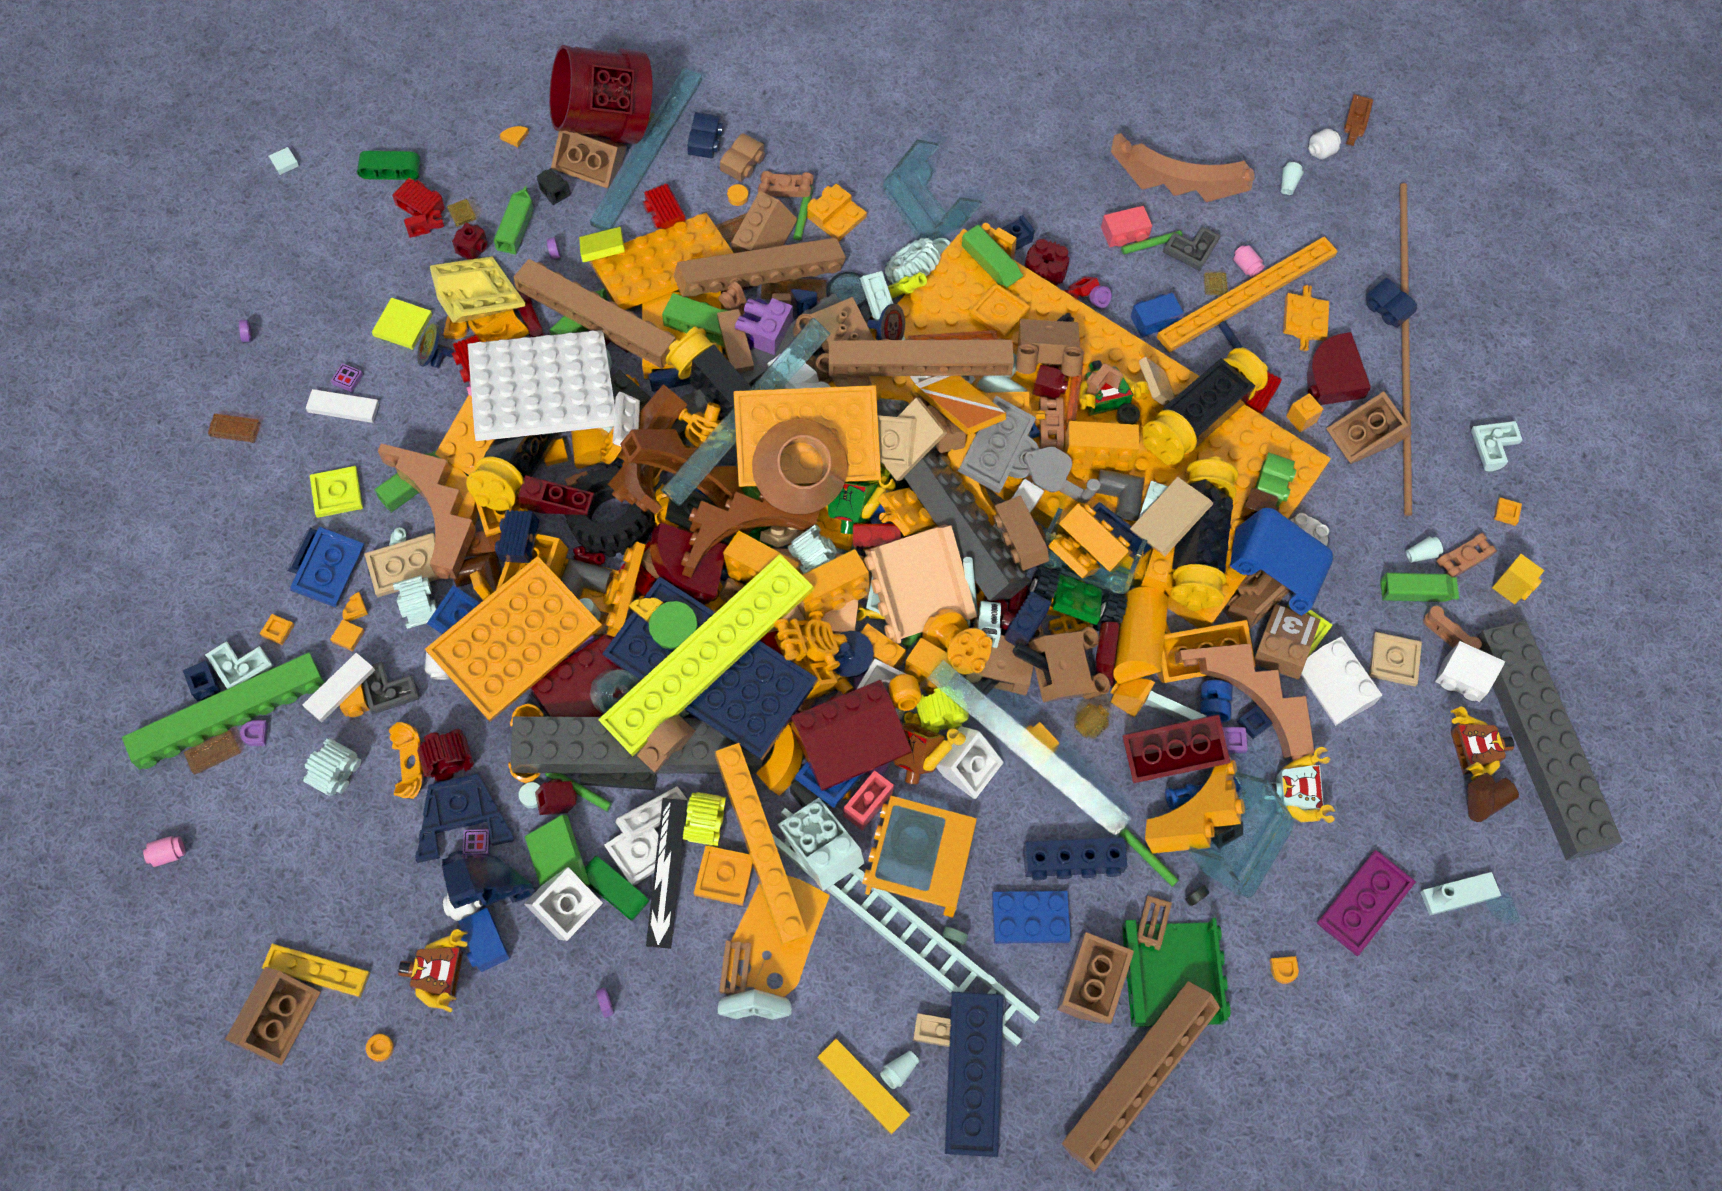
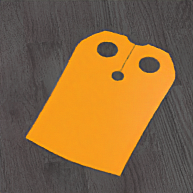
M788 875L786 876L807 936L781 945L759 883L731 940L734 943H751L749 961L751 970L747 977L746 987H753L756 990L782 997L793 991L799 983L816 930L830 897L829 894L809 883ZM732 948L730 950L727 981L731 982L735 949ZM740 949L739 960H744L745 950ZM764 951L771 952L772 955L769 960L763 959L762 953ZM771 973H778L782 976L783 984L780 988L771 989L767 985V977ZM738 974L736 986L741 987L742 976Z

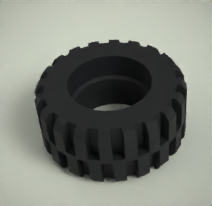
M607 465L600 466L598 470L594 471V469L587 471L588 474L584 477L581 475L576 480L577 484L571 486L594 493L588 514L564 515L575 539L588 552L593 551L603 555L606 553L608 557H615L616 553L624 555L626 549L631 548L636 542H646L650 537L648 532L654 530L655 518L651 510L648 509L644 512L634 503L633 505L630 504L627 512L614 522L606 524L593 522L592 516L597 507L607 500L615 499L611 494L614 490L608 483L621 469L620 465H612L611 468H608Z

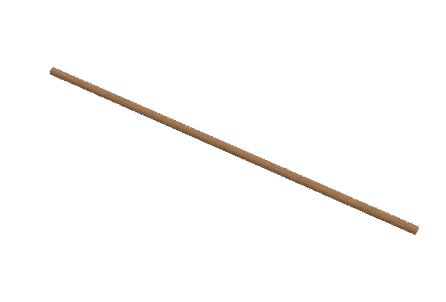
M1402 183L1400 184L1401 291L1409 295L1407 184ZM1408 318L1401 324L1403 418L1411 430L1410 336ZM1411 435L1403 439L1404 515L1406 516L1412 515Z

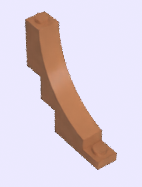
M1122 133L1114 135L1111 153L1142 190L1165 184L1174 196L1197 190L1205 202H1210L1252 189L1255 175L1253 169L1249 168L1245 161L1223 165L1187 163L1161 155L1142 143L1131 146V143L1126 140Z
M381 443L378 453L382 462L390 467H395L400 479L416 489L432 510L435 522V545L430 566L434 574L442 579H448L449 577L457 579L476 529L471 519L457 516L463 503V498L460 490L445 486L451 473L448 461Z
M1251 644L1180 650L1174 654L1176 663H1184V666L1187 667L1198 665L1199 661L1201 674L1230 683L1256 702L1273 723L1272 726L1278 736L1283 758H1292V761L1308 754H1314L1306 696L1283 698L1278 670L1255 672Z

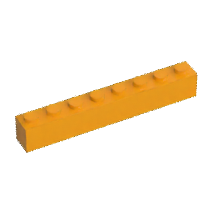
M737 743L715 751V758L781 945L805 937L807 932L740 744Z

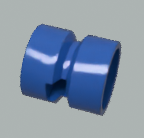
M1220 680L1203 682L1201 684V699L1203 701L1200 703V713L1206 716L1219 714L1221 723L1229 721L1232 706L1229 703L1232 700V685Z

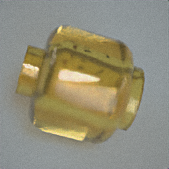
M1089 703L1074 716L1076 722L1074 727L1085 739L1088 737L1095 739L1109 727L1107 717L1110 714L1101 704L1096 707L1094 704Z

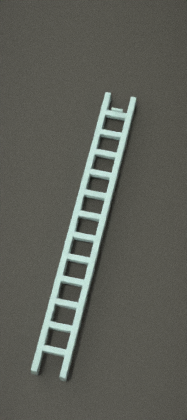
M786 808L781 812V816L784 819L793 815ZM772 834L776 848L811 876L798 855L790 849L791 845L788 840L785 839V843H783ZM859 868L851 872L854 876L842 890L834 884L826 889L949 992H964L977 976L991 988L987 994H1004L1003 999L1011 1004V1006L1003 1015L1002 1035L1016 1047L1021 1042V1039L1004 1026L1013 1013L1018 1010L1034 1024L1039 1019L1035 1012L1000 985L995 978L983 971L887 891L871 888L873 892L861 906L848 897L847 894L859 880L863 882L865 873ZM878 896L892 907L881 922L877 921L866 911ZM897 912L912 923L900 938L885 927ZM917 928L931 939L920 954H917L905 944ZM936 944L951 955L939 971L925 960ZM956 960L971 972L959 988L944 976Z

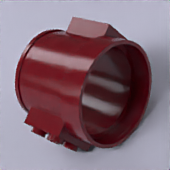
M561 45L554 59L549 90L550 117L556 131L610 137L613 142L638 144L645 134L652 104V69L647 54L643 51L623 48L617 52Z

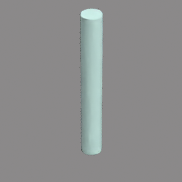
M965 557L963 559L964 575L968 582L976 614L978 615L973 559Z

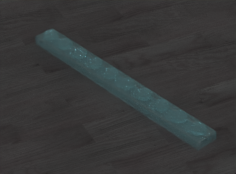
M685 68L682 69L647 126L643 138L636 144L590 219L591 226L603 231L613 229L702 81L701 74Z
M812 318L748 391L783 389L831 333L815 318ZM734 407L661 489L678 506L687 499L735 444Z
M944 660L940 662L927 678L1113 836L1117 837L1132 819Z

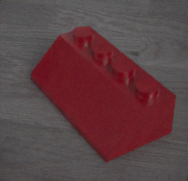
M1219 714L1122 735L1133 784L1231 763Z

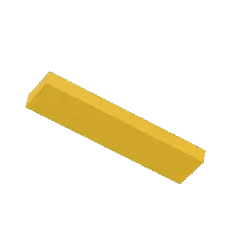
M271 944L262 969L265 967L275 969L294 979L360 998L370 975L369 971L276 944Z
M837 1039L817 1057L891 1135L910 1116Z

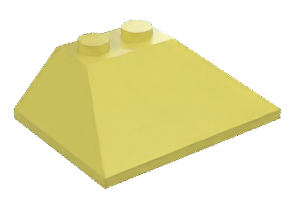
M493 257L430 265L437 299L453 323H463L525 306L524 300Z

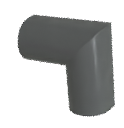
M1204 227L1200 229L1193 242L1173 233L1163 253L1201 271L1221 236Z
M1100 469L1098 481L1101 486L1096 493L1118 497L1115 514L1121 519L1137 522L1145 478Z
M569 558L561 581L580 600L584 588L606 594L607 587L614 576V571Z
M383 662L371 665L375 671L362 683L371 714H377L420 699L413 676L410 675L388 682Z

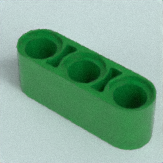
M363 151L359 154L357 174L363 179L407 180L411 178L416 180L419 177L421 157L417 153L410 151Z
M594 856L584 867L590 883L588 886L629 920L633 921L649 903L648 898L599 857Z

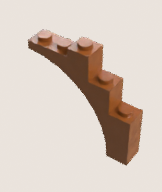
M663 384L639 412V429H671L687 404ZM622 449L618 456L624 460L621 464L623 467L608 483L614 490L611 494L622 503L626 500L631 505L635 503L644 512L649 509L654 514H657L662 507L656 500L653 490L654 466L629 463Z
M632 429L620 443L629 463L646 464L671 472L694 485L721 509H724L728 498L733 499L735 492L745 495L742 491L744 487L738 486L737 466H715L706 448H685L676 429ZM754 528L743 530L741 532H743L746 535H749Z
M735 492L733 499H727L724 509L701 501L698 509L693 507L688 519L692 522L690 531L694 532L689 542L693 548L691 553L685 552L681 565L685 566L682 575L691 578L699 562L708 551L723 539L737 533L738 530L743 531L763 526H781L805 532L816 524L820 510L808 514L787 513L772 506L761 493L758 500Z

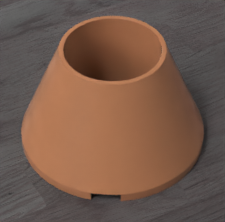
M791 419L775 425L762 436L754 451L752 473L758 490L772 506L787 513L808 514L826 507L838 496L847 476V458L841 442L830 429L812 420ZM795 443H804L818 451L823 461V473L816 484L798 486L786 479L780 468V456L785 447Z

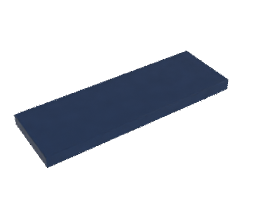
M951 992L945 1154L998 1157L1004 994Z

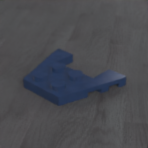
M478 774L428 785L423 811V824L419 833L418 851H416L415 855L417 863L440 858L437 833L487 822L492 846L515 841L513 834Z

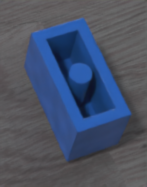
M1170 293L1159 295L1149 301L1138 302L1134 305L1130 317L1142 338L1160 332L1181 320L1184 312L1174 294Z
M488 908L458 921L461 927L459 930L468 932V934L462 936L461 941L468 943L471 952L467 953L472 967L477 966L483 972L510 959Z

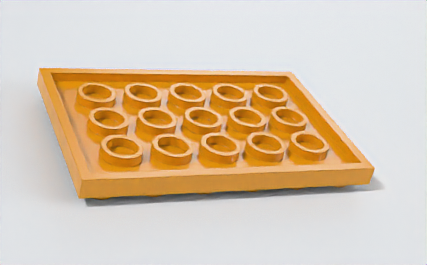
M703 213L687 219L686 222H677L668 229H658L655 232L625 242V252L589 262L611 300L621 309L626 310L679 290L674 279L677 262L733 254V251L708 214Z
M876 385L733 392L739 487L757 486L752 473V459L758 442L769 429L791 419H808L818 422L837 436L847 458L845 482L881 480ZM795 443L783 449L780 456V468L786 479L795 485L816 484L823 473V461L818 451L812 446L804 443Z
M537 556L425 648V651L487 720L491 722L601 629L602 624Z

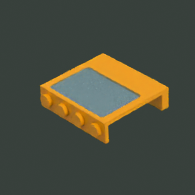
M890 796L889 803H883L880 818H884L883 826L877 825L874 837L875 840H879L877 848H871L868 861L873 863L871 870L866 869L862 884L867 885L865 894L870 895L871 888H876L945 907L943 915L953 918L977 818Z

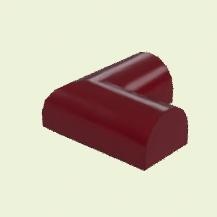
M1117 622L1101 624L1096 653V674H1104L1109 679L1110 687L1114 683V665L1119 635V624Z

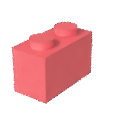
M1144 206L1104 215L1101 229L1109 247H1121L1130 242H1140L1149 238L1152 224Z
M874 770L845 805L843 816L863 831L882 808L883 803H886L893 794L894 785Z

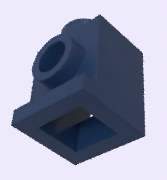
M1024 215L1001 228L1017 238L1016 250L1033 241L1035 230Z
M207 661L183 670L191 695L197 702L221 692L214 674L215 672Z

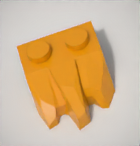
M513 310L468 321L469 327L475 335L479 336L481 342L520 339L529 334L527 327L516 317Z

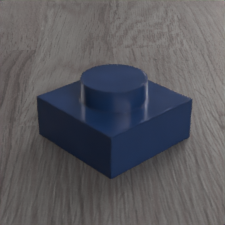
M1258 705L1241 716L1237 721L1241 727L1246 728V732L1252 739H1255L1273 724Z

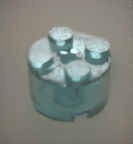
M609 669L600 673L591 685V700L594 707L604 715L635 687L640 680L622 669ZM615 688L622 691V693L618 695L619 699L613 697V693H615Z

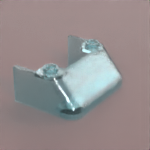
M917 139L884 180L883 190L918 240L928 238L932 241L960 229L982 202L976 199L959 197L946 213L926 186L932 178V168L927 161L939 145L935 142Z
M1058 508L1044 539L1048 549L1049 561L1043 563V565L1117 594L1128 592L1135 581L1148 540H1142L1130 570L1119 566L1114 573L1109 572L1098 561L1097 563L1101 568L1095 574L1082 579L1048 547L1056 537L1063 509Z
M1236 772L1234 776L1243 789L1239 799H1243L1245 805V813L1241 814L1243 835L1224 845L1220 853L1215 850H1208L1206 852L1190 847L1188 852L1206 875L1236 894L1250 898L1257 891L1293 829V817L1269 780Z

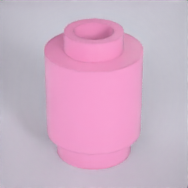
M1243 245L1234 252L1233 260L1251 278L1257 276L1264 269L1263 260L1251 246Z
M169 836L149 842L146 846L147 849L143 850L146 863H151L153 867L177 861L181 856L185 855L184 843L180 836Z

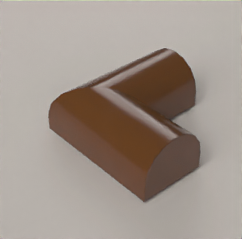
M496 552L464 560L457 579H454L456 587L472 584L470 574L478 571L495 592L502 574Z
M1488 773L1473 780L1468 784V817L1475 822H1482L1517 800L1519 792L1516 786L1506 777L1495 783L1494 778Z

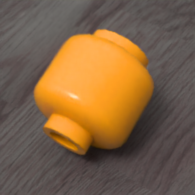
M899 674L888 683V693L895 708L909 711L914 709L921 701V690L918 680L914 676Z

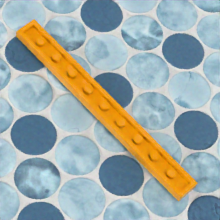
M1324 236L1158 332L1157 338L1170 353L1335 257L1338 251Z

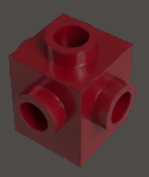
M467 222L461 229L457 230L452 240L455 253L468 260L477 259L480 253L486 250L488 245L485 231L480 226H473Z

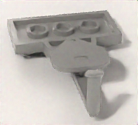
M995 396L992 402L1006 412V420L977 431L958 472L997 493L1002 490L1008 476L1025 478L1031 475L1034 483L1049 492L1060 491L1078 502L1087 503L1097 490L1100 489V482L1097 479H1090L1087 482V488L1084 490L1067 481L1066 478L1072 467V460L1069 455L1055 447L1039 449L1036 442L1028 436L1036 417Z

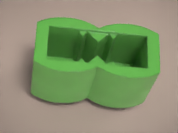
M1268 452L1263 461L1255 489L1279 497L1276 504L1279 507L1281 502H1286L1291 489L1287 488L1288 482L1293 481L1296 474V469L1293 468L1295 461Z

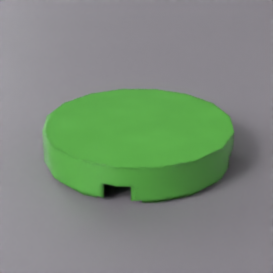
M678 601L666 602L658 606L652 613L649 621L651 636L659 646L665 649L675 650L698 628V619L693 610L685 603Z

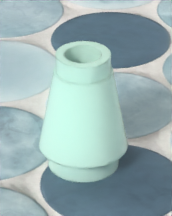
M1289 162L1283 168L1281 186L1283 194H1293L1303 175L1300 164Z
M1430 536L1406 550V556L1410 563L1438 558L1443 553L1440 540L1437 537L1432 538Z
M908 1051L885 1065L880 1075L890 1088L901 1087L919 1063V1060L913 1052Z

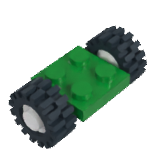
M1039 566L1038 570H1036L1027 592L1028 596L1030 592H1035L1052 602L1053 598V610L1092 623L1094 625L1093 629L1096 631H1100L1101 624L1105 622H1117L1120 627L1128 601L1126 596L1110 590L1103 594L1101 600L1102 589L1092 584L1080 582L1072 577L1061 575L1058 571L1044 566Z

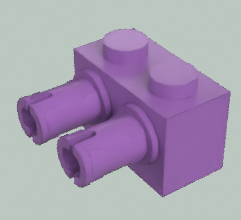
M749 298L745 304L744 312L756 315L761 320L755 322L739 316L735 329L752 335L754 338V348L775 355L793 321V306L774 298L767 305Z

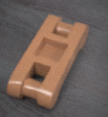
M764 171L761 173L760 180L762 183L758 186V193L761 191L770 196L809 197L811 194L810 185L813 184L814 176L807 172L802 175L772 174L769 171Z
M732 281L728 286V290L723 292L718 298L726 310L739 309L740 315L743 316L747 301L742 287L737 282Z
M1040 397L1039 410H1046V420H1040L1039 448L1055 447L1063 451V398L1056 397L1053 400L1047 399V397ZM1048 434L1056 435V439H1048Z
M1481 533L1450 553L1444 554L1436 562L1440 567L1443 566L1446 569V574L1451 577H1457L1493 556L1497 550L1493 545H1489L1486 541L1487 537L1484 533ZM1479 546L1483 552L1479 554L1475 547Z
M1433 606L1423 618L1424 624L1452 648L1459 641L1476 649H1480L1482 646L1479 638L1470 637L1457 623L1448 619L1440 606Z

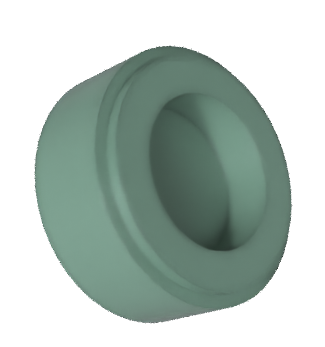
M945 927L942 933L944 939L962 946L966 945L969 937L967 934L950 927Z

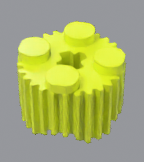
M943 686L934 689L935 693L924 697L922 694L921 701L917 705L921 727L938 733L939 730L947 728L948 730L952 728L958 730L962 726L961 723L968 720L969 715L962 690L958 689L955 691L950 686Z
M700 792L692 793L687 808L683 839L688 840V842L718 846L720 828L723 824L726 797Z

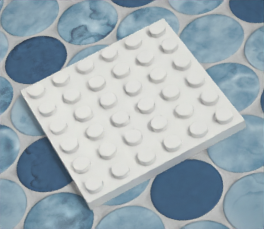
M602 330L468 344L476 441L614 426L615 404Z

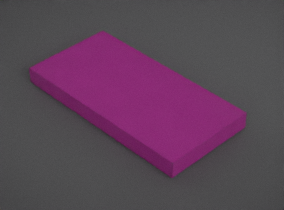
M1375 850L1319 919L1317 924L1354 955L1359 956L1416 881Z

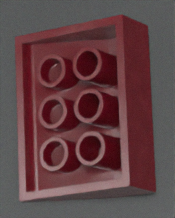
M607 633L558 664L530 688L532 695L548 717H602L640 682L639 679L603 656L602 653L614 639L613 636L607 635Z
M881 679L791 716V729L821 791L912 753L893 702Z

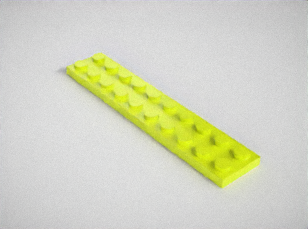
M779 554L598 720L633 757L645 746L649 735L668 718L680 714L774 627L775 621L784 618L814 590V587Z

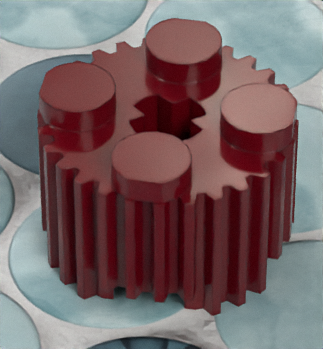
M1039 239L1028 250L1025 267L1053 285H1060L1066 277L1069 265V251L1065 246H1060L1056 242L1052 243V241L1048 242L1046 239Z
M455 729L440 736L437 732L430 733L424 737L425 742L418 747L417 752L424 776L428 778L435 777L437 782L454 778V773L462 771L463 768L466 772L471 770V767L474 765L466 736L461 729Z

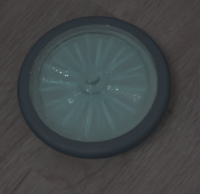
M842 272L835 275L827 285V297L833 293L841 301L853 297L860 309L867 300L860 280L862 275L855 272Z

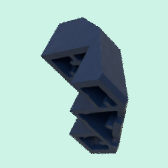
M460 850L452 852L448 855V858L442 859V869L448 897L454 909L479 900L486 906L508 897L512 903L531 897L536 892L531 882L496 856L463 853Z

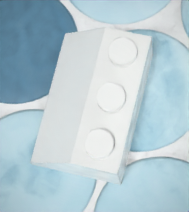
M1342 637L1322 646L1310 655L1301 673L1302 678L1335 726L1375 705L1382 696Z

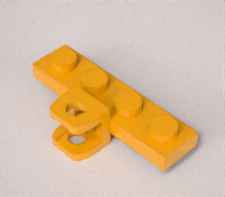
M636 542L631 548L626 549L623 561L626 562L625 567L621 569L618 579L614 578L607 587L603 604H614L613 612H610L606 619V625L608 626L607 635L615 637L625 623L627 612L630 608L629 605L633 601L636 589L635 582L645 544Z

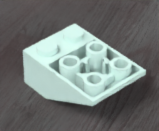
M817 798L778 824L809 874L823 891L864 864L860 847L820 798Z

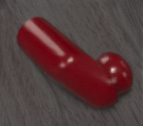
M577 546L573 549V557L576 560L594 565H601L605 561V556L602 553L586 552L584 546Z

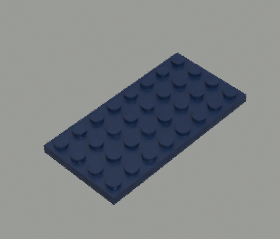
M661 577L657 579L644 597L657 598L663 604L673 601L685 603L696 615L698 628L716 613ZM633 612L602 654L605 658L641 681L669 656L674 649H665L659 646L649 632V622ZM758 641L684 710L735 744L739 743L741 748L762 761L790 722L791 716L795 715L818 682V678L792 661L786 660L784 656L761 641Z

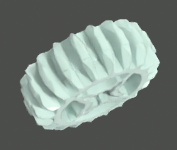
M921 238L911 244L908 243L907 246L902 247L887 262L885 267L887 279L890 283L894 284L903 277H911L919 272L921 274L924 273L925 276L930 275V272L935 269L941 258L938 247L928 238Z

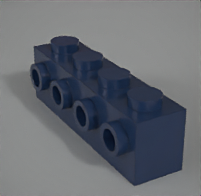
M1124 837L1025 842L1023 846L1025 877H1032V880H1045L1047 876H1057V879H1069L1072 875H1081L1082 878H1093L1097 874L1117 877L1124 873L1128 867Z

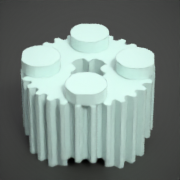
M818 525L809 528L792 540V544L788 546L794 558L798 557L801 564H803L800 566L803 574L835 559V555L838 553L832 540L820 535L821 529Z
M420 575L393 583L394 590L400 591L397 603L402 618L406 616L408 618L405 624L407 629L426 624L437 609L435 599L430 600L429 597L432 589L428 577L423 578Z
M327 738L323 742L325 744L324 748H321V751L318 753L314 751L310 754V758L307 759L305 768L308 769V773L304 776L303 781L326 795L332 796L336 792L342 794L349 785L347 779L351 772H355L359 768L361 759L357 757L356 752L331 738Z

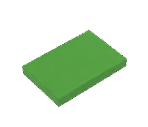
M561 815L525 836L540 887L566 867H569L586 886L590 885L568 815Z

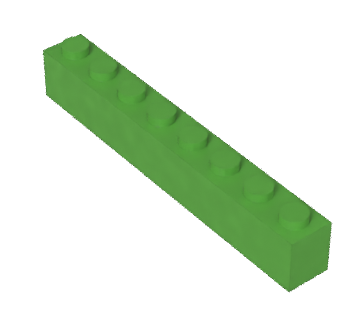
M307 653L123 736L122 740L131 762L139 770L151 768L156 765L157 761L175 757L182 750L188 747L199 746L204 740L212 736H221L228 729L236 725H244L260 714L266 715L282 704H291L298 697L306 693H315L325 682L315 660L310 653Z

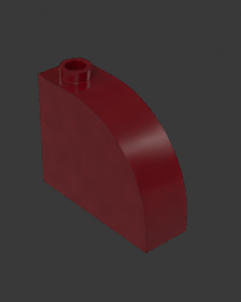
M1351 332L1337 334L1325 340L1317 348L1308 366V394L1310 393L1320 405L1364 399L1371 389Z
M660 523L653 530L650 544L651 559L657 574L698 602L708 604L717 595L724 562L723 552L727 545L718 543L710 549L699 562L690 578L682 575L685 566L681 565L686 551L691 553L693 546L689 542L693 533Z

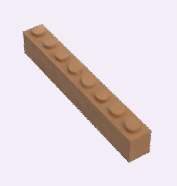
M837 238L677 262L674 279L682 297L697 296L704 293L728 290V286L732 281L737 282L741 287L771 282L777 283L789 279L796 280L808 276L814 277L826 273H836L841 271L846 257Z
M528 259L513 277L516 289L591 331L602 330L604 338L661 369L666 365L665 360L670 352L668 348L676 341V338L670 332L660 330L650 321H644L633 312L621 309L616 303L601 298L594 291L590 292L584 289L575 281L571 282L564 278L561 273L547 269L540 262L536 263Z
M1001 338L995 340L837 339L829 341V376H1011L1014 365L1012 340Z
M1189 981L1177 993L1172 1003L1162 1012L1158 1021L1148 1030L1144 1039L1131 1052L1126 1062L1116 1071L1112 1080L1099 1093L1094 1103L1084 1112L1080 1121L1062 1142L1064 1148L1074 1159L1093 1172L1096 1171L1220 1009L1211 993Z

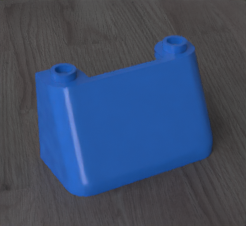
M1263 508L1235 529L1230 567L1243 575H1252L1260 569L1294 592L1289 599V606L1293 611L1302 616L1314 605L1332 565L1333 552L1278 511L1272 508Z

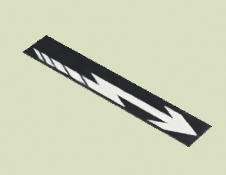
M662 799L646 947L671 949L687 800Z

